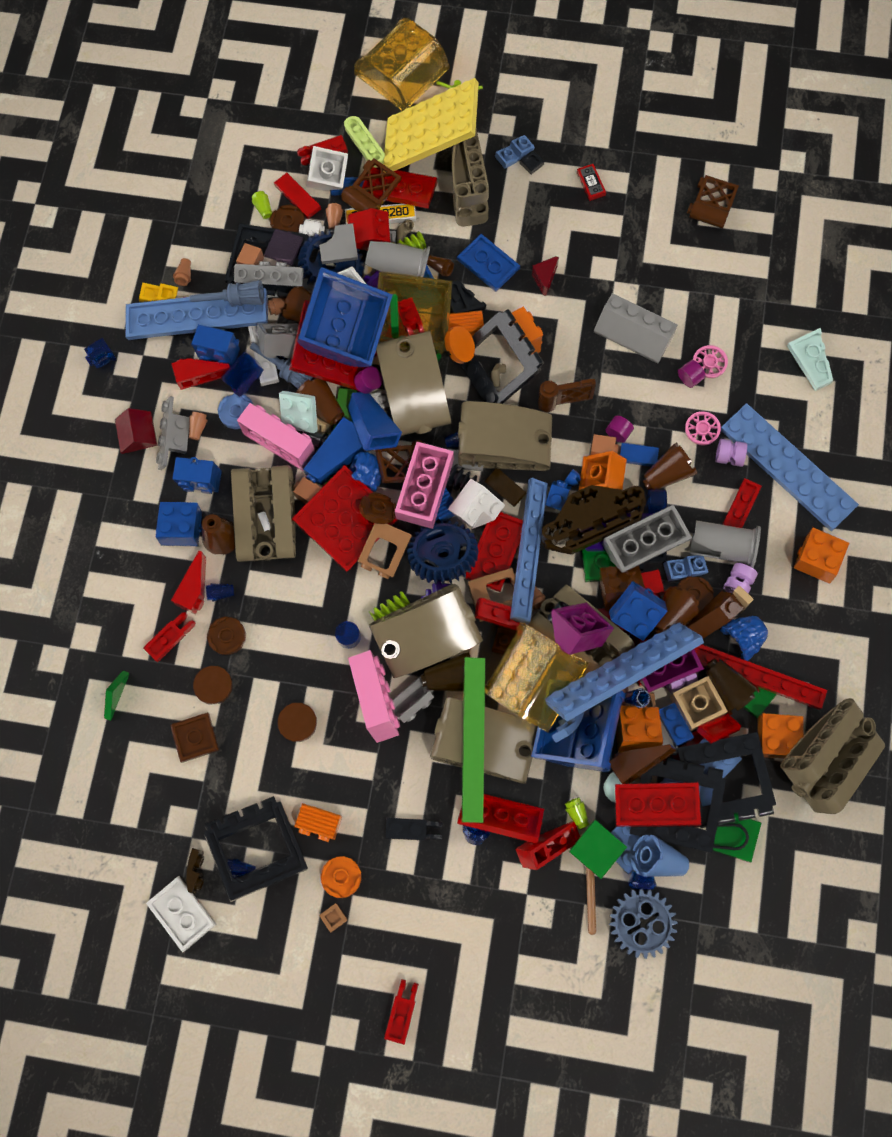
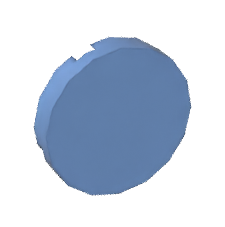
M240 393L224 397L218 407L221 422L228 428L241 429L237 420L249 403L253 404L251 399Z

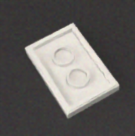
M180 876L175 878L146 903L182 952H185L217 925L195 895L188 892L187 885Z

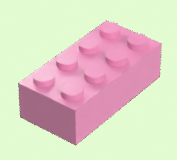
M249 403L237 420L245 436L303 472L305 466L316 453L310 436L305 433H298L291 424L287 423L285 425L279 417L274 414H267L266 410L259 405L254 406Z
M416 442L395 509L396 519L433 529L453 465L454 451Z
M371 650L349 657L348 660L367 730L376 743L398 736L400 722L393 711L395 710L393 699L389 696L391 690L384 678L386 672L383 664H380L378 656L374 657Z

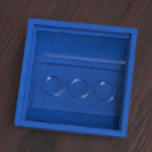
M321 267L297 341L306 350L342 364L355 367H370L393 295Z
M549 679L545 698L553 692L568 686L572 681ZM621 690L586 710L577 729L556 743L552 735L558 732L556 728L560 726L559 721L563 718L547 705L544 698L531 757L568 767L609 772L611 768V763L609 762L619 714L626 694Z

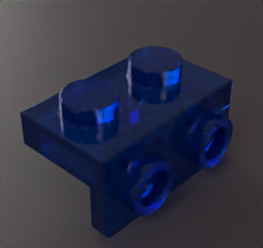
M243 352L221 379L232 388L236 395L241 397L249 390L251 384L261 376L264 369L256 359L247 352Z

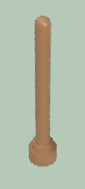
M586 867L588 933L594 935L596 934L595 876Z

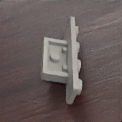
M259 261V265L235 264L234 282L249 283L260 280L262 284L303 286V268L287 267V263L276 262V266H270V262Z
M172 396L163 401L161 408L164 415L160 421L162 434L158 439L160 453L156 457L158 470H163L167 466L168 451L182 454L187 452L189 417L172 414L174 401Z
M421 675L393 699L395 705L394 714L403 723L414 719L416 712L421 708L425 709L434 698L431 694L434 690H427V687L422 686Z

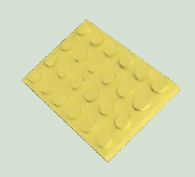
M476 78L465 81L454 88H450L441 94L390 116L387 120L383 165L392 171H396L474 137L476 132L479 85Z

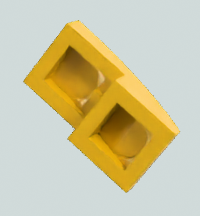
M142 282L139 302L176 299L178 287L160 283V286Z

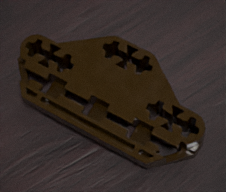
M591 485L572 493L567 498L556 520L542 528V544L548 550L572 555L641 521L647 501L644 496V490L639 486H631L625 490ZM616 518L615 520L606 523V526H607V527L604 528L603 523H605V522H607V521H609V520H611V519ZM591 528L593 529V530H591V531H588V532L582 534V537H583L582 539H581L580 536L578 535V534L583 533V532H585V531H587V530H589V529H591ZM566 541V544H565L564 547L561 548V547L556 546V545H558V544L563 543V542Z

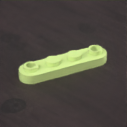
M348 117L344 121L345 130L367 161L375 158L383 164L385 153L359 117Z

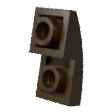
M498 468L484 481L513 507L527 494Z
M499 625L492 652L511 656L518 631Z
M192 848L188 860L186 881L188 892L196 894L197 890H201L204 879H202L204 874L197 872V869L201 868L204 862V852Z

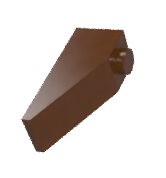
M721 591L685 626L701 635L702 638H705L730 622L744 607L733 593Z
M667 744L618 752L612 756V760L609 763H611V768L622 784H630L673 754L676 749L672 745Z

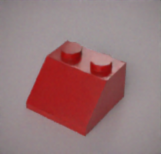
M370 208L347 216L348 224L353 223L357 249L368 251L370 241L390 242L389 214L387 211Z

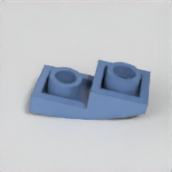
M523 135L512 140L510 146L497 151L495 158L505 169L520 161L534 150L535 147Z
M687 556L684 559L670 560L663 563L668 581L681 580L686 577H696L708 573L704 556Z
M584 712L567 722L564 719L559 721L560 726L556 728L558 732L552 735L555 743L569 736L577 729Z

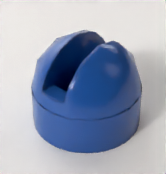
M572 469L565 482L572 486L577 485V481L581 480L580 474Z

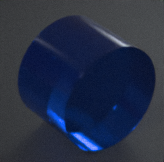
M649 489L647 497L648 513H657L667 508V491Z
M342 622L335 630V637L343 648H354L361 640L360 631L353 622Z

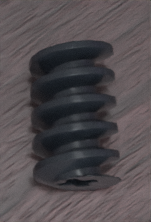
M455 464L451 468L447 486H453L454 490L460 489L461 492L470 479L477 480V475L470 478V471L464 474L465 468L462 467L458 471V464ZM481 479L478 483L483 485L484 479Z

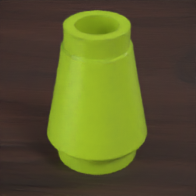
M264 191L254 193L252 195L253 205L263 219L270 218L272 211L268 195Z
M580 797L565 803V810L578 829L590 825L584 801H581Z

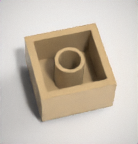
M709 676L672 693L670 696L672 703L675 702L690 731L728 712Z

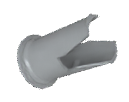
M370 241L365 265L390 274L393 277L416 282L418 288H421L430 246L425 249H419L400 243Z
M696 520L690 554L746 563L754 568L759 548L761 526L751 530Z

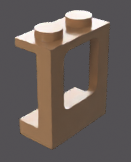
M375 523L358 562L362 563L361 567L368 571H371L372 568L378 570V575L389 579L390 576L394 577L412 535L388 524ZM377 538H382L397 546L388 569H383L368 562V557Z
M512 568L468 581V588L475 609L478 598L482 597L490 600L486 589L487 584L509 578L514 590L516 573L513 572ZM512 600L502 602L501 604L512 607Z

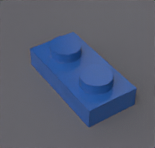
M675 702L659 709L660 720L675 747L694 739Z

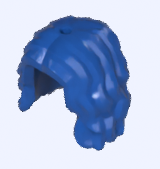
M360 452L354 455L352 464L349 467V470L353 472L352 478L362 482L371 491L376 492L377 487L381 483L377 457L369 452Z
M757 616L733 619L720 629L723 634L731 635L739 643L743 652L741 659L746 661L759 652L768 637V629Z

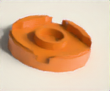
M456 326L447 331L445 335V348L450 352L451 359L460 364L472 360L475 353V344L468 330L464 327Z
M345 856L329 860L323 866L321 872V883L324 890L336 898H346L354 894L362 880L358 864Z

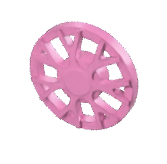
M713 345L701 347L693 357V360L703 364V370L705 368L709 369V373H705V378L719 377L725 372L728 365L725 352ZM711 349L712 354H707L706 350ZM718 352L722 355L719 359L715 356ZM699 353L702 354L704 359L697 357ZM718 362L724 363V367L718 366ZM716 368L718 373L714 374L712 369Z
M702 411L692 414L685 425L687 437L698 445L713 443L721 431L718 419L709 412ZM699 416H704V420L699 421ZM712 419L714 423L710 425L707 421ZM691 420H694L697 424L696 426H694L689 422ZM695 429L696 433L690 434L689 430ZM717 429V434L710 432V430ZM697 435L702 436L701 441L695 439ZM709 435L711 440L707 441L705 436Z

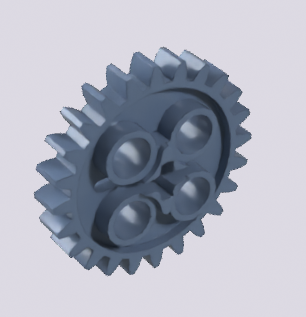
M639 889L638 895L634 890H631V897L624 893L625 901L617 899L620 906H613L612 908L616 911V914L609 915L615 919L614 922L609 923L610 926L615 927V930L610 933L617 934L618 936L614 942L621 941L620 949L622 950L627 947L628 955L635 951V958H638L640 953H642L644 959H647L648 953L655 958L656 950L663 954L662 946L670 948L667 941L675 940L670 934L677 933V930L673 929L672 925L678 924V922L671 919L676 913H669L668 911L672 905L665 906L666 898L659 900L658 892L651 896L652 892L650 889L646 894H644L643 889ZM643 903H648L651 906V912L648 915L643 914L641 911ZM656 912L659 914L658 917L645 924L646 929L640 927L630 935L627 933L628 930L641 923L640 918L646 920ZM626 914H631L634 918L631 926L625 925L623 921ZM655 921L661 922L663 926L660 933L653 931V923ZM639 932L645 935V942L641 945L635 941V936Z

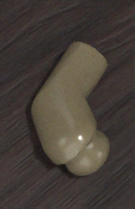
M407 220L398 226L397 240L400 239L403 242L404 237L413 230L414 222L412 220Z
M498 363L491 371V380L495 388L500 387V374L506 373L505 364Z

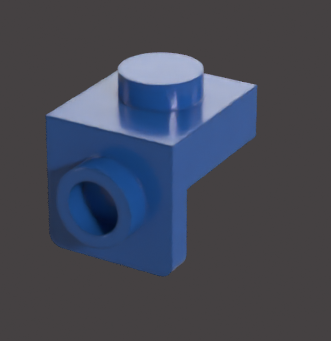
M562 480L553 481L545 506L561 510L568 498L571 486H568V483Z

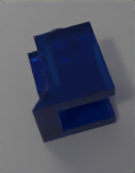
M103 338L84 349L87 353L85 358L90 366L95 365L96 368H100L109 363L110 360L117 361Z

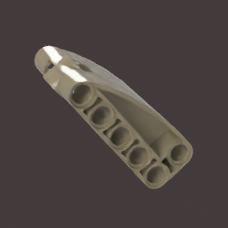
M477 128L474 137L453 146V203L455 220L461 227L483 224L488 220L489 207L487 200L489 198V184Z
M427 331L410 336H400L397 339L378 343L376 352L392 421L402 431L401 436L414 432L417 434L427 433L432 428L451 424L431 332ZM402 342L409 343L407 349L402 350L399 348Z
M476 401L463 402L458 432V464L460 466L466 464L474 467L475 462H477L478 467L483 465V468L549 470L551 465L552 415L514 405ZM545 440L547 443L541 444L539 441Z
M289 465L255 470L250 468L232 469L231 481L237 561L295 558L296 526L295 522L292 521V518L295 516L292 468ZM263 509L271 525V529L265 532L257 514L258 511ZM269 546V555L263 556L261 553L262 549Z
M456 584L448 585L369 624V628L393 678H398L438 663L483 641L475 623V616L470 606L467 605L459 586ZM387 644L394 645V649L391 652L384 651V647Z
M564 585L552 599L544 600L541 604V610L531 617L529 624H524L527 630L577 679L584 677L588 672L598 669L606 662L614 660L622 653L635 648L633 640L568 585ZM559 601H563L569 606L587 602L614 629L603 646L569 655L563 652L555 642L553 624L548 620L550 613L547 611L553 609Z
M446 697L441 716L436 724L435 739L430 757L432 760L461 768L463 764V701ZM485 707L484 774L526 784L533 758L531 755L538 723ZM522 747H526L530 750V755L523 757L519 754V750Z
M848 698L832 708L806 732L782 761L781 768L792 781L794 793L804 798L814 812L837 814L844 809L885 748V743L876 732L874 720L869 717H863V712L852 698Z

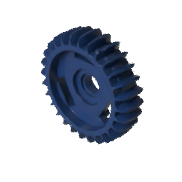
M330 230L327 235L321 231L320 236L315 233L313 237L310 236L308 241L304 242L298 256V267L303 268V279H308L307 285H313L312 290L321 267L335 273L353 267L362 278L364 260H361L363 254H358L360 249H357L358 260L334 263V269H329L326 267V264H322L319 245L329 241L333 235H331ZM318 249L319 252L315 262H310L309 257L312 251Z
M442 520L441 524L435 522L433 529L421 527V533L415 532V537H411V543H408L409 549L407 550L409 564L412 571H415L416 576H420L421 580L427 579L428 583L434 580L435 585L438 581H441L444 585L445 581H449L451 584L453 579L459 581V576L466 577V572L471 573V567H475V562L478 561L477 541L470 529H465L464 524L459 526L458 522L452 524L450 520L448 523H444ZM464 546L466 547V552L461 559H459L460 550ZM442 552H447L449 554L445 558L439 557V554ZM427 561L436 567L429 566L425 562Z

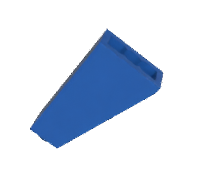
M352 393L348 410L364 450L370 451L397 447L402 431L370 393Z
M344 417L341 419L303 469L306 475L305 478L313 483L316 482L319 485H323L344 465L348 466L352 463L354 455L366 452L354 423Z

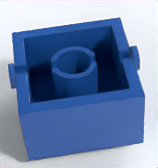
M198 324L191 344L199 360L226 363L231 368H234L240 351L239 339L235 338L233 332Z
M176 457L173 480L178 486L183 488V491L194 492V490H201V493L212 494V492L219 491L222 471L214 461L198 460L196 457L191 459Z
M160 502L155 537L161 546H198L199 535L202 532V511L198 503Z
M632 581L609 610L612 622L644 641L667 613L665 601L655 596L651 589H645Z

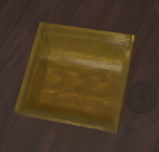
M402 18L397 22L395 28L371 51L356 61L354 73L383 97L404 111L450 69V64L442 46L433 35L410 18Z
M379 272L377 289L390 294H396L398 301L412 297L422 320L424 331L431 332L435 351L443 354L446 351L445 335L449 326L452 281ZM390 306L378 343L397 339L392 338ZM398 315L399 337L408 336ZM418 329L413 330L414 335L419 334ZM402 342L399 347L408 348L409 343Z
M525 623L519 624L517 633L490 679L485 683V694L519 717L538 726L545 732H549L558 714L547 705L545 698L553 692L568 686L571 682L580 679L589 662L576 654L569 655L563 652L555 641Z

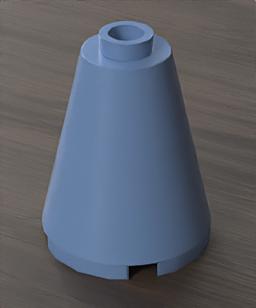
M643 835L633 847L635 856L631 858V863L634 871L641 876H684L689 869L688 858L655 835Z

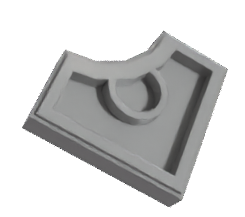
M353 223L335 226L332 238L326 243L319 245L322 264L358 260Z

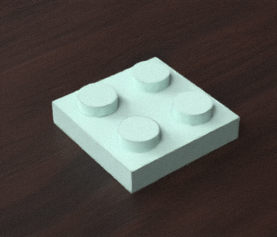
M281 391L279 393L281 422L285 425L287 423L291 424L298 431L317 432L315 396Z

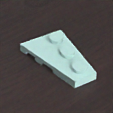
M821 328L793 340L787 345L815 391L831 384L833 381L829 361L825 354V344L821 338Z

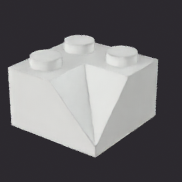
M313 146L306 187L323 191L343 189L348 154Z
M470 479L448 510L473 529L494 521L505 504L483 485Z

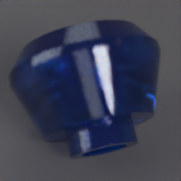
M463 825L465 839L472 845L482 844L490 835L488 831Z
M635 871L632 872L628 881L630 888L654 890L657 886L654 877H644Z

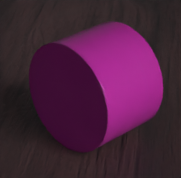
M690 360L678 369L679 378L689 388H693L706 377L703 368L695 360Z
M375 367L363 369L356 374L354 379L356 388L364 394L378 389L383 381L380 371Z
M616 415L605 430L610 437H616L617 442L625 443L633 432L634 426L626 418Z

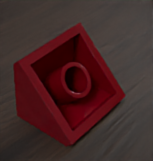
M127 408L115 419L121 454L158 446L151 411Z

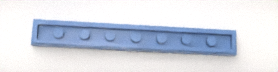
M534 478L528 480L510 614L511 620L524 624L531 622L548 483Z

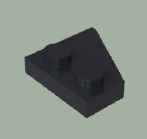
M459 280L441 285V290L452 314L486 309V303H481L474 297L475 294L471 290L466 289L465 285Z

